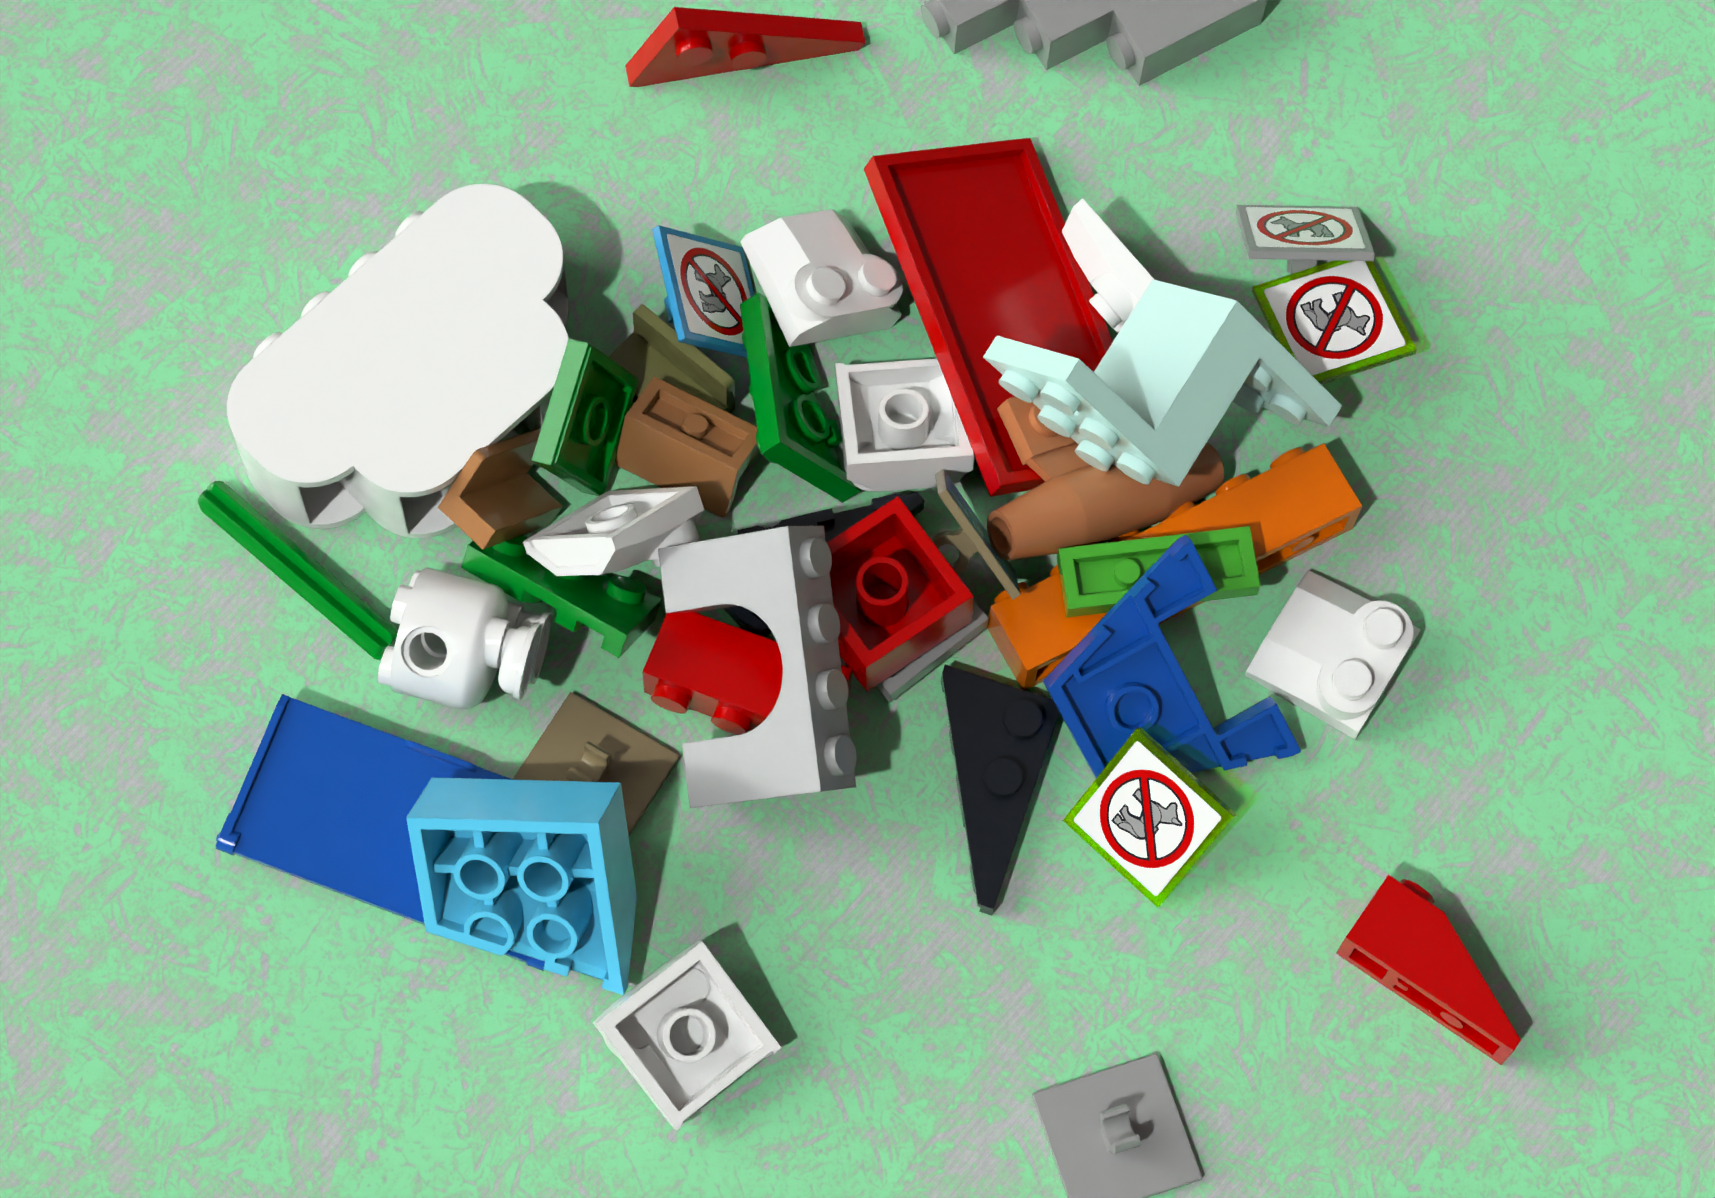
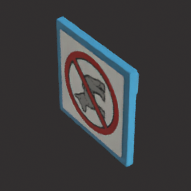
M660 225L653 228L652 232L667 291V297L664 299L669 323H674L678 342L747 358V352L742 342L744 330L740 304L752 297L754 291L743 247Z

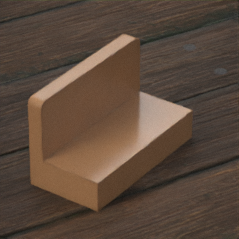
M654 376L625 415L615 463L620 468L661 488L697 486L704 509L719 517H725L732 508L739 478L759 451L756 442L757 426Z
M541 429L474 451L438 506L482 550L551 525L563 507L528 474L534 464L531 460Z

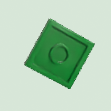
M568 339L531 461L583 493L595 496L604 494L617 455L625 415L631 408L638 386V378L591 344Z

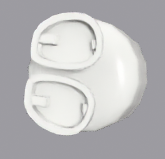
M428 567L423 568L422 571L415 570L409 586L400 584L395 594L390 620L400 624L395 646L388 645L383 653L379 666L378 683L391 686L392 691L461 710L470 709L481 703L500 667L498 682L501 689L508 694H512L513 698L521 700L525 695L528 684L534 685L541 672L550 637L552 614L548 612H543L542 615L524 613V606L508 602L503 589L494 584Z

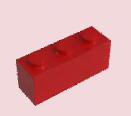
M696 612L667 613L642 672L644 693L650 694L651 700L656 705L668 711L684 714L688 709L712 717L711 722L726 732L735 735L747 733L748 730H753L768 717L779 697L783 676L779 646L776 641ZM841 665L842 673L848 684L849 695L852 669Z

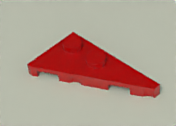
M674 7L625 67L629 87H642L858 51L866 42L862 24L856 21Z

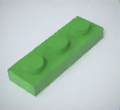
M1250 526L1059 548L1057 562L1066 618L1108 613L1166 550L1184 535H1187L1193 542L1217 588V591L1197 602L1258 595L1261 586Z

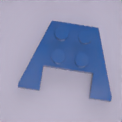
M1187 535L1177 539L1043 680L1046 689L1099 786L1102 785L1137 741L1181 780L1186 779L1185 774L1217 767H1222L1225 771L1247 766V761L1274 755L1278 759H1282L1301 752L1278 705L1270 696L1212 728L1167 643L1159 623L1217 591L1193 542Z

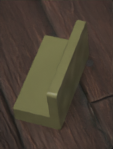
M641 304L633 312L634 332L609 356V358L638 378L639 382L633 402L635 403L655 376L731 414L735 409L734 379L694 345L678 342L676 331L649 308Z

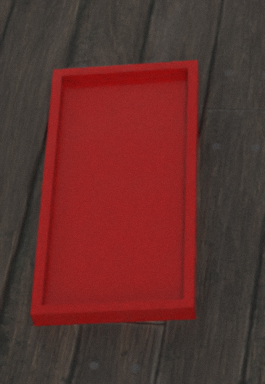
M1031 138L872 156L864 167V172L990 497L1031 490L1045 481L1027 464L1022 465L997 410L1006 399L1015 396L999 384L1002 374L983 356L995 337L1000 336L1078 358L1094 372L1113 343L1104 318L1088 301L1094 296L1093 291L1062 233L1065 222Z

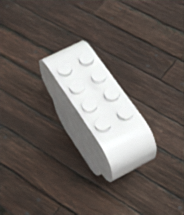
M473 184L455 189L440 198L424 213L417 211L408 216L397 229L395 238L378 252L370 251L360 257L350 269L346 280L332 292L324 291L316 295L305 306L298 321L284 333L276 332L271 334L257 347L253 359L242 368L232 383L227 400V416L250 483L281 516L303 527L328 529L350 523L366 512L384 529L409 538L435 537L457 527L438 508L439 504L474 451L541 429L568 343V334L565 327L569 315V302L563 250L560 238L547 218L523 196L506 187L494 184Z

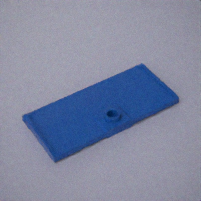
M282 694L232 811L228 814L221 832L216 837V849L233 856L238 855L425 925L406 819L407 815L432 777L513 779ZM510 950L503 954L525 962L528 966L544 971L545 961Z

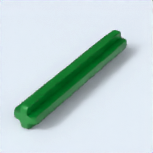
M214 481L201 493L198 498V504L206 516L376 660H381L388 645L395 646L398 634L395 627L223 481Z

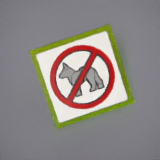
M1334 260L1253 286L1252 288L1254 297L1274 338L1321 385L1416 354L1417 349L1373 261Z
M1138 727L1062 821L1159 908L1237 814L1147 732Z

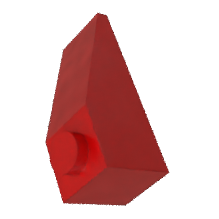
M1388 875L1345 937L1336 954L1502 1065L1514 1052L1521 1039L1447 916L1442 910L1433 905L1434 899L1431 894L1410 880L1402 879L1399 882Z

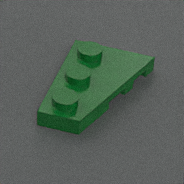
M759 292L742 302L740 309L744 330L742 342L747 352L750 373L749 392L754 402L758 448L768 461L782 466L843 503L862 491L852 481L847 480V475L842 471L834 447L842 442V436L837 422L827 418L817 402L814 391L821 387L822 381L809 345L803 344L789 347L767 298Z
M524 535L484 550L474 541L467 546L461 565L462 569L487 583L497 585L503 589L504 593L520 602L539 603L544 601L551 605L556 613L554 621L572 632L579 631L581 626L600 633L605 636L601 648L617 658H620L656 619L662 598L646 592V587L641 582L621 575L611 577L603 574L556 576L526 553L523 541L528 538Z

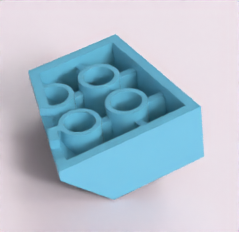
M432 777L406 817L426 932L500 956L508 950L545 961L543 970L565 977L573 970L603 980V989L624 995L628 988L637 891L621 783Z

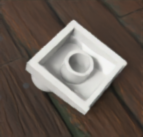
M1082 198L1073 206L1062 229V233L1077 263L1090 284L1098 292L1088 301L1108 324L1119 333L1154 278Z
M833 209L781 217L746 234L740 241L789 347L889 329L901 317L896 304L903 291L902 281L898 272L883 258L870 254L848 219Z
M937 358L853 365L835 363L844 450V472L847 475V480L852 481L856 487L870 492L937 487L935 474L941 470L945 471L953 484L973 470L974 452Z
M697 486L607 491L524 540L523 544L528 555L556 576L602 575L623 570L647 560H653L654 565L660 567L659 548L699 541L700 537L696 523L702 515L704 507Z
M1308 570L1263 640L1246 670L1245 676L1355 740L1421 629L1412 624L1408 614L1398 605L1381 600L1371 602Z
M697 941L668 960L615 1001L593 1022L603 1036L609 1050L619 1057L676 1131L684 1125L694 1112L742 1074L782 1048L703 941Z

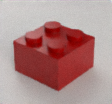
M899 496L827 542L832 556L830 580L833 604L840 620V633L838 636L840 657L848 668L852 669L853 675L866 692L972 622L974 596Z

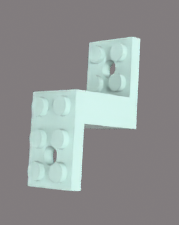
M1153 279L1094 372L1078 358L1000 336L995 337L983 356L1002 374L999 384L1006 391L1025 402H1033L1041 410L1037 418L1042 424L1061 436L1071 437L1078 444L1075 453L1083 461L1105 472L1109 470L1111 465H1114L1130 478L1145 485H1149L1152 479H1156L1179 487L1232 402L1253 413H1258L1260 408L1271 410L1283 420L1295 425H1300L1304 419L1330 426L1342 407L1237 300Z

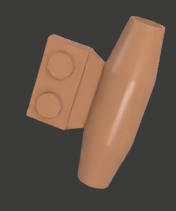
M1017 397L1006 399L997 408L998 413L1022 465L1027 464L1045 482L992 511L987 518V533L992 547L1003 560L1058 554L1059 548L1098 544L1160 523L1183 504L1189 501L1195 503L1216 491L1224 481L1223 464L1216 449L1211 444L1206 443L1179 487L1156 479H1152L1149 485H1145L1130 478L1114 465H1111L1107 472L1089 465L1075 453L1078 444L1071 437L1061 436L1039 421L1037 416L1041 410L1033 402L1028 403Z

